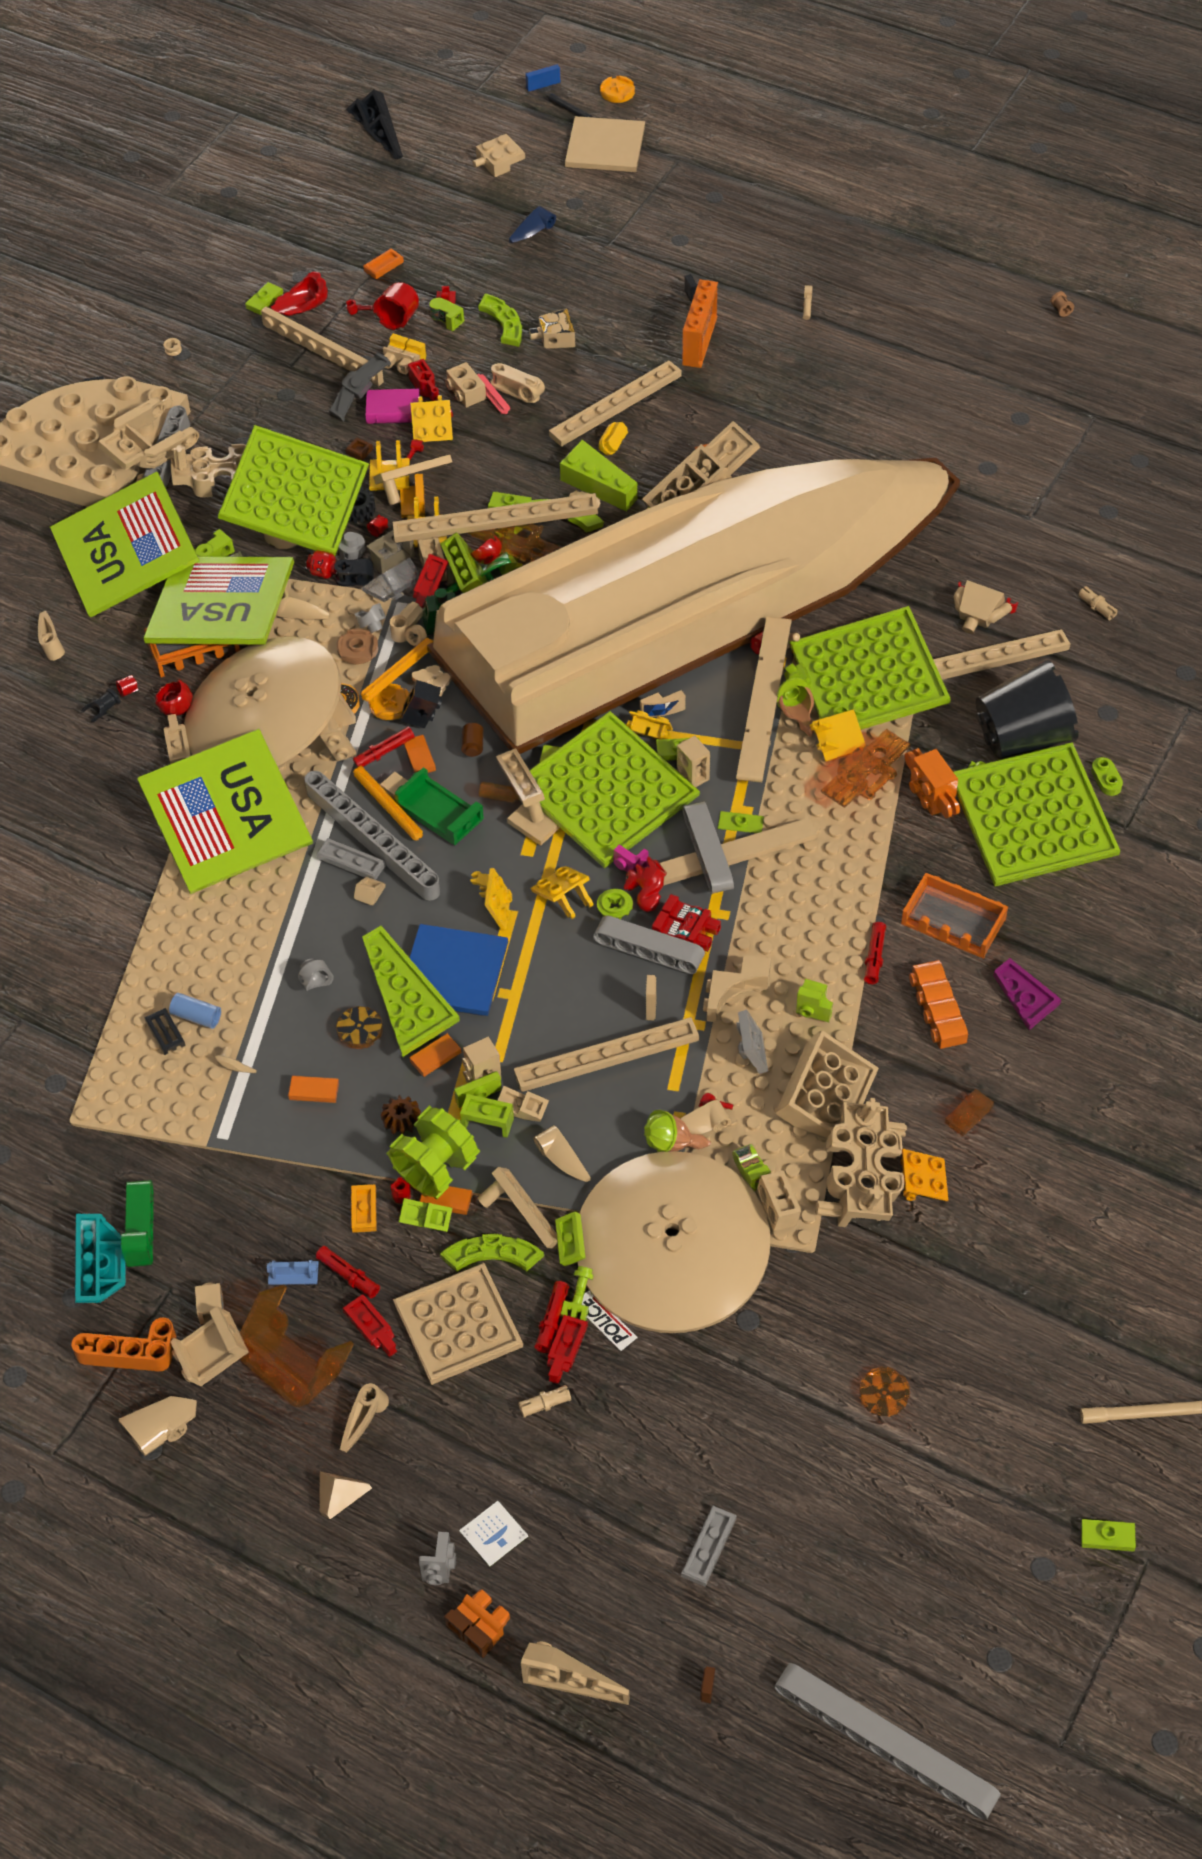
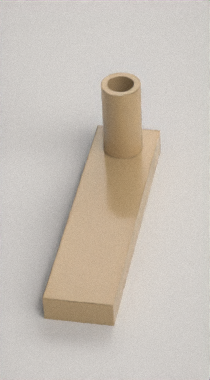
M451 455L381 473L373 477L375 484L383 483L389 505L400 503L401 500L394 479L452 463Z
M515 748L496 756L499 766L524 808L528 807L532 822H541L544 819V814L540 801L545 800L517 749Z
M498 1167L492 1172L496 1181L478 1196L479 1202L488 1208L506 1192L547 1248L558 1249L557 1233L510 1170Z

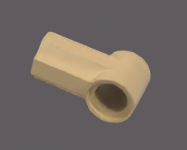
M413 601L408 603L399 615H395L390 619V631L393 641L398 643L407 641L405 637L406 630L414 626L423 616V609L419 604Z

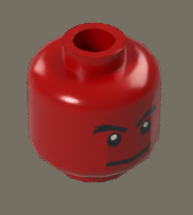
M316 550L308 557L307 569H309L313 576L329 579L333 573H337L334 569V565L337 562L336 557L332 553Z

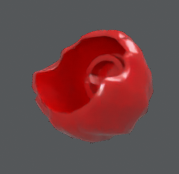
M180 679L177 680L178 682L167 683L156 693L155 704L161 713L165 715H182L191 706L190 704L193 700L191 690Z

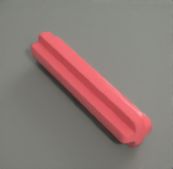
M477 374L485 384L487 398L501 414H508L510 406L483 374Z

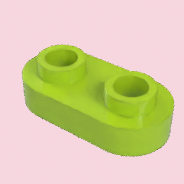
M1104 757L1095 759L1091 772L1101 791L1109 796L1119 794L1122 790L1123 780L1114 763Z

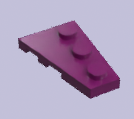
M1011 958L994 970V978L1028 1030H1031L1060 1005L1061 998Z

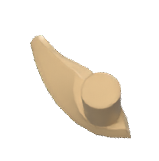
M224 1047L221 1055L215 1056L221 1065L233 1071L257 1072V1070L231 1058L232 1049L230 1047Z

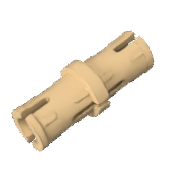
M1087 586L1080 590L1078 597L1087 602L1093 611L1097 610L1109 621L1116 616L1118 610L1108 604L1103 596H1098Z
M563 1385L546 1393L542 1391L539 1392L538 1396L518 1402L523 1418L545 1410V1412L549 1411L555 1405L571 1401V1395L569 1390H567V1386Z

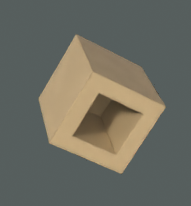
M205 1283L202 1286L195 1287L198 1319L200 1324H205L212 1319L209 1311L216 1306L224 1309L223 1293L220 1283Z

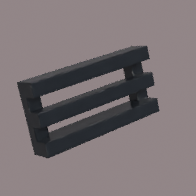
M166 1008L144 1017L164 1055L169 1054L168 1051L171 1049L172 1051L177 1050L178 1046H181V1048L186 1046ZM160 1016H164L177 1040H172ZM155 1019L168 1044L165 1045L152 1020Z

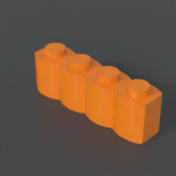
M940 960L913 965L909 979L911 986L916 987L918 1004L924 1008V1020L932 1028L930 1031L932 1041L934 1043L937 1042L940 1049L967 1043V1027L960 1014L958 1004L953 996L951 986Z

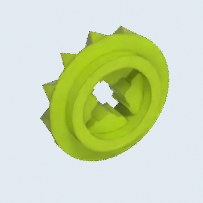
M609 889L598 897L597 909L602 914V917L612 916L621 919L623 916H628L629 912L633 909V900L627 892L621 889ZM611 903L614 905L619 903V908H611Z

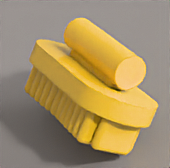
M613 422L608 425L599 440L598 447L605 455H612L618 450L622 440L628 433V428L623 422Z

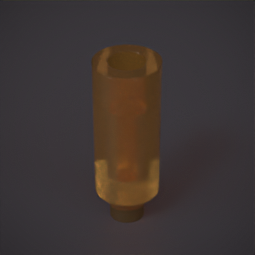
M483 781L480 784L479 797L512 803L515 800H520L512 786Z

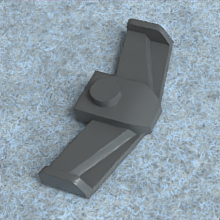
M377 352L371 360L357 371L349 372L342 380L343 386L329 413L344 422V417L355 396L361 399L373 385L370 379L387 365L390 366V360Z

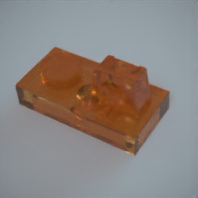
M975 1089L945 1118V1123L961 1136H964L993 1108L994 1102Z

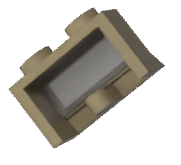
M394 530L367 545L371 553L373 567L381 575L388 573L415 556L413 540L395 543Z

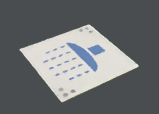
M499 1501L495 1502L459 1530L489 1566L528 1537L527 1533Z

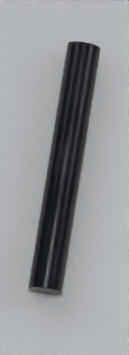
M554 94L549 95L548 99L573 114L579 117H593Z

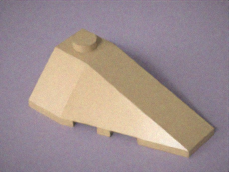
M529 1642L521 1660L523 1683L629 1705V1690L561 1650L552 1647L549 1643L537 1642L535 1644Z

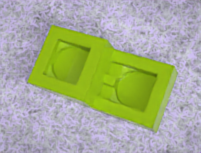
M403 1198L398 1222L448 1232L452 1208Z

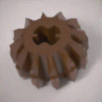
M399 1094L397 1100L390 1098L389 1104H383L381 1120L385 1129H391L393 1135L398 1131L403 1135L405 1131L413 1133L414 1124L418 1121L417 1117L421 1114V1110L417 1101H412L410 1096L402 1099Z

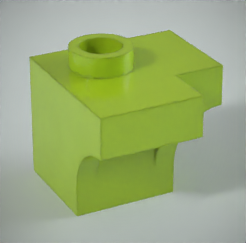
M805 979L803 986H800L797 993L796 1013L806 1018H814L829 1023L832 1016L833 1002L826 998L827 985Z

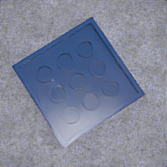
M420 924L410 959L455 1011L488 1016L507 949L508 938Z

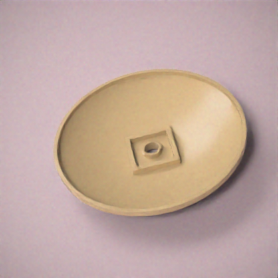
M293 636L267 639L265 645L252 644L224 660L206 677L193 696L184 722L190 753L195 755L260 729L277 766L292 759L319 736L336 709L341 692V675L336 661L317 642Z
M677 1151L657 1152L625 1162L603 1177L593 1188L579 1213L581 1214L586 1258L578 1261L577 1265L593 1269L592 1274L594 1275L593 1280H587V1288L593 1297L611 1314L630 1325L644 1330L659 1333H685L707 1328L723 1321L734 1314L751 1298L758 1288L768 1265L770 1228L766 1213L758 1196L750 1185L732 1169L716 1160L699 1154ZM670 1227H675L679 1230V1233L676 1236H668L665 1231Z

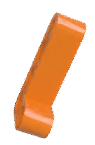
M162 1317L152 1322L148 1339L81 1333L73 1338L72 1349L77 1361L84 1365L164 1371L172 1362L173 1347L170 1341L176 1338V1333L172 1322L168 1318ZM163 1331H168L165 1335H159ZM109 1349H114L110 1353H105ZM138 1351L137 1354L130 1356L132 1352ZM157 1354H163L159 1358H154V1356Z

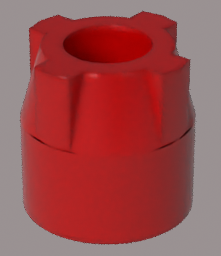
M380 514L367 524L370 534L378 537L388 528V519Z
M132 675L116 681L117 690L122 697L138 691L137 682Z
M402 1177L397 1178L390 1186L393 1200L396 1203L402 1204L403 1198H411L410 1184L403 1180Z

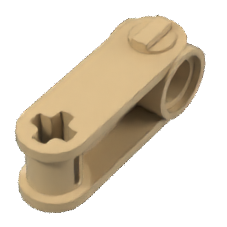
M502 363L494 364L491 367V372L493 373L491 384L495 389L527 403L539 401L540 395L545 390L541 379Z

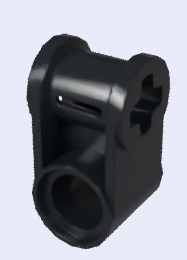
M342 559L334 565V569L337 572L335 581L339 586H368L374 581L373 562L369 559Z

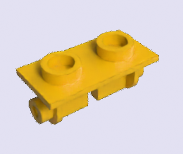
M639 710L637 712H629L632 720H628L627 727L635 733L645 735L646 729L649 728V737L668 739L670 732L667 730L673 731L671 723L664 717H649V714Z

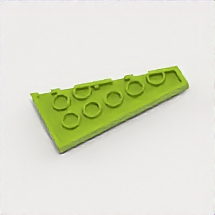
M382 926L362 936L402 1057L460 1021V1017Z

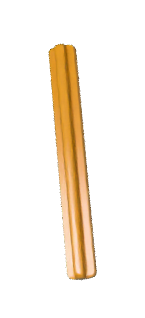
M425 638L360 693L361 698L367 702L372 700L428 653L427 645L434 641Z
M362 766L354 769V777L415 841L422 838L423 831L377 781Z

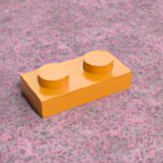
M375 1184L351 1186L352 1233L377 1231Z

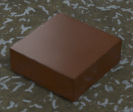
M356 437L345 451L347 455L363 461L373 450V444Z
M706 1666L704 1668L700 1691L701 1702L710 1704L715 1680V1668Z

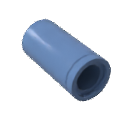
M179 992L174 995L169 1007L170 1014L211 1029L217 1026L221 1017L220 1007Z

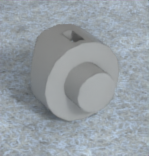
M347 532L343 535L338 548L340 558L354 560L359 559L364 554L366 547L362 535L354 532Z
M380 603L373 605L369 612L360 611L355 613L360 628L367 626L370 633L383 628L380 620L386 618Z
M311 958L301 964L298 978L306 991L316 987L330 985L333 981V974L323 960Z

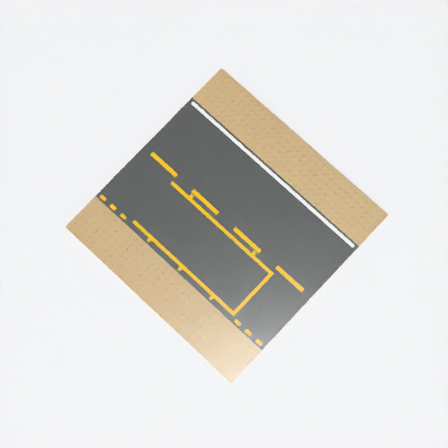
M288 579L285 590L288 592L289 597L311 603L330 613L329 619H296L275 616L268 639L289 636L302 637L317 642L331 654L339 668L341 683L355 688L360 698V707L354 714L356 716V723L344 726V733L356 750V756L368 750L369 746H375L409 726L415 737L424 735L435 763L436 771L428 773V777L468 804L472 805L477 801L483 805L484 819L454 846L408 815L423 831L422 838H419L417 841L413 840L354 777L353 771L357 766L352 759L353 757L336 761L319 734L302 752L277 766L310 833L313 844L192 894L189 893L171 852L169 853L71 1114V1125L396 1181L401 1176L393 1169L390 1158L386 1153L391 1149L389 1146L401 1134L398 1131L393 1135L391 1129H385L381 1120L383 1104H389L390 1098L397 1100L399 1094L402 1099L410 1096L412 1101H417L421 1113L429 1105L432 1108H443L445 1112L459 1119L461 1123L460 1112L462 1107L459 1108L456 1103L454 1089L467 1084L463 1074L465 1067L462 1063L464 1047L489 1036L500 1056L502 1088L506 1086L526 1095L527 1091H520L514 1075V1068L691 1017L699 1034V1041L528 1090L535 1095L549 1100L540 1122L514 1117L508 1138L503 1137L501 1127L469 1121L467 1130L474 1136L473 1139L480 1152L465 1171L462 1168H452L448 1163H444L450 1178L453 1179L448 1186L472 1190L473 1195L479 1196L496 1181L492 1172L498 1167L507 1168L536 1206L580 1213L590 1192L613 1169L634 1158L658 1152L647 1144L644 1137V1126L654 1110L667 1111L680 1119L698 1109L702 1096L705 1093H711L719 1101L734 1104L733 1110L724 1108L731 1119V1123L719 1132L712 1130L701 1134L711 1141L710 1146L699 1150L686 1146L677 1152L694 1153L711 1158L729 1167L742 1177L734 1162L732 1152L752 1144L764 1165L767 1164L771 1173L784 1170L801 1209V1214L795 1227L774 1232L768 1220L770 1246L813 1253L816 1250L822 1217L815 1213L816 1202L825 1200L827 1177L830 1173L833 1152H826L827 1138L795 1127L775 1114L809 1038L823 1030L852 1050L865 982V958L868 956L872 924L876 921L905 763L904 755L907 752L913 714L862 729L861 732L867 750L825 762L822 750H818L816 746L819 741L815 730L813 735L809 737L800 729L797 720L787 717L780 707L776 705L770 735L771 745L768 749L763 781L761 783L736 779L759 655L753 652L750 644H745L610 710L627 726L628 720H632L629 712L640 711L641 699L658 692L664 698L682 690L686 696L685 710L660 717L668 719L672 725L673 731L667 730L670 732L668 739L696 736L710 751V780L696 787L700 794L688 805L705 801L720 844L757 834L718 829L721 811L764 816L762 832L810 818L818 834L817 839L729 865L734 882V889L711 894L704 874L664 885L658 893L661 896L660 904L655 910L645 912L639 908L636 901L637 895L642 888L637 886L632 891L625 890L624 885L627 872L617 868L614 862L604 869L561 828L540 846L507 823V818L522 805L496 756L508 752L510 749L452 680L446 686L442 696H440L442 697V703L439 709H435L433 721H429L425 729L403 722L401 718L382 720L371 713L369 703L361 698V691L416 647L407 641L402 643L393 641L390 631V619L395 615H399L408 603L416 602L413 596L395 594L384 601L364 589ZM380 603L386 618L380 620L383 628L372 633L378 640L379 650L377 655L371 661L364 664L355 665L343 661L337 652L336 643L338 638L342 634L343 636L347 634V631L360 628L355 613L360 611L369 612L373 605ZM421 617L415 625H421L424 628L423 619ZM366 626V627H363V628H360V629H365V630H368V631H369V629H368L367 626ZM434 634L427 635L426 638L434 641ZM356 644L353 647L360 648L362 645ZM786 650L783 666L784 673L787 666L791 664L797 665L791 650ZM428 652L391 684L401 685V688L407 689L410 693L415 684L412 679V672H417L433 665L439 666L440 671L443 673L446 672ZM784 673L781 677L780 686L786 681ZM813 706L810 718L816 721L819 720V717ZM606 713L520 754L528 769L531 770L540 763L544 745L562 747ZM468 723L480 724L484 729L483 751L475 757H469L461 751L462 728ZM649 728L646 729L645 735L635 733L657 752V739L648 736ZM404 745L380 757L381 760L378 762L375 760L363 767L379 785L394 772L406 780H409L414 774ZM666 760L677 770V760ZM311 771H319L430 867L439 877V897L430 901L423 899L391 869L385 866L376 879L386 884L376 903L369 905L354 899L356 884L365 877L317 859V852L326 839L329 838L366 854L376 856L309 798L306 791L305 775ZM683 809L628 851L637 856L643 849L648 850V857H651L653 860L656 859L659 863L696 852L684 820ZM567 866L589 876L590 879L583 886L593 902L592 907L589 908L583 904L574 888L564 894L575 913V918L573 919L565 915L557 901L552 902L533 893L530 889L540 879L549 877L560 867ZM490 868H494L498 875L502 877L507 889H510L512 893V902L509 906L510 919L507 921L505 931L500 929L485 907V898L479 894V892H484L481 891V886L474 885L470 881V879H475L471 876L473 872L480 871L482 874H489ZM609 889H621L627 892L633 900V909L629 912L628 916H623L621 920L652 930L654 921L660 911H662L670 894L679 897V901L711 910V917L721 921V930L718 935L706 933L707 936L712 937L709 951H705V955L696 973H685L597 943L593 935L602 919V914L597 909L598 897ZM611 903V908H619V903L615 905ZM420 924L507 937L508 945L488 1016L455 1011L460 1017L458 1023L402 1057L362 936L382 926L409 958ZM743 955L771 958L768 990H750L734 996L722 1007L716 1022L707 1021V1012L703 1011L704 998H709L710 993H706L707 980L712 979L713 970L737 973L738 963L742 964ZM311 958L323 960L333 974L332 983L306 991L298 978L301 964ZM647 975H655L656 1019L654 1021L646 1020ZM805 979L827 985L826 998L833 1002L832 1016L829 1023L814 1018H806L796 1013L797 993L800 986H803ZM179 992L220 1007L221 1017L217 1026L211 1029L170 1014L169 1007L174 995ZM358 1007L359 1018V1007H366L367 1011L370 1009L374 1010L377 1013L375 1017H380L382 1022L377 1023L382 1025L381 1030L376 1031L378 1033L376 1038L373 1040L368 1038V1042L363 1044H352L351 1040L348 1042L343 1040L341 1037L343 1034L338 1033L337 1023L339 1020H343L341 1015L344 1012H351V1008ZM164 1008L168 1011L186 1045L182 1048L178 1046L175 1051L171 1049L168 1051L169 1054L166 1055L163 1054L144 1018ZM747 1010L762 1031L768 1072L759 1074L749 1058L743 1059L739 1054L738 1045L742 1041V1036L738 1032L736 1023L739 1022L738 1012ZM160 1016L172 1040H177L164 1016ZM155 1019L152 1020L165 1045L168 1044ZM448 1033L461 1048V1054L423 1077L411 1064L409 1057ZM224 1047H230L232 1049L231 1058L257 1070V1072L233 1071L221 1065L215 1056L221 1055ZM292 1076L339 1079L336 1103L289 1100L288 1095ZM501 1091L493 1093L486 1098L498 1100ZM555 1125L579 1158L591 1180L585 1182L562 1171L546 1155L541 1154L533 1138ZM413 1127V1133L405 1131L404 1136L415 1137L419 1142H422L416 1127ZM506 1192L498 1198L512 1202ZM670 1227V1228H668V1229L678 1230V1229L675 1228V1227Z

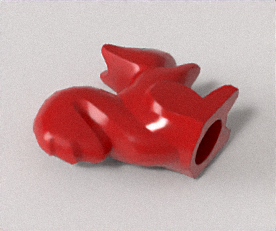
M648 857V866L646 868L636 864L637 871L630 869L627 872L624 889H628V891H632L637 886L642 888L637 895L636 901L639 908L645 912L655 910L660 904L661 896L658 893L662 889L664 877L667 875L666 870L656 859L653 860L651 857Z

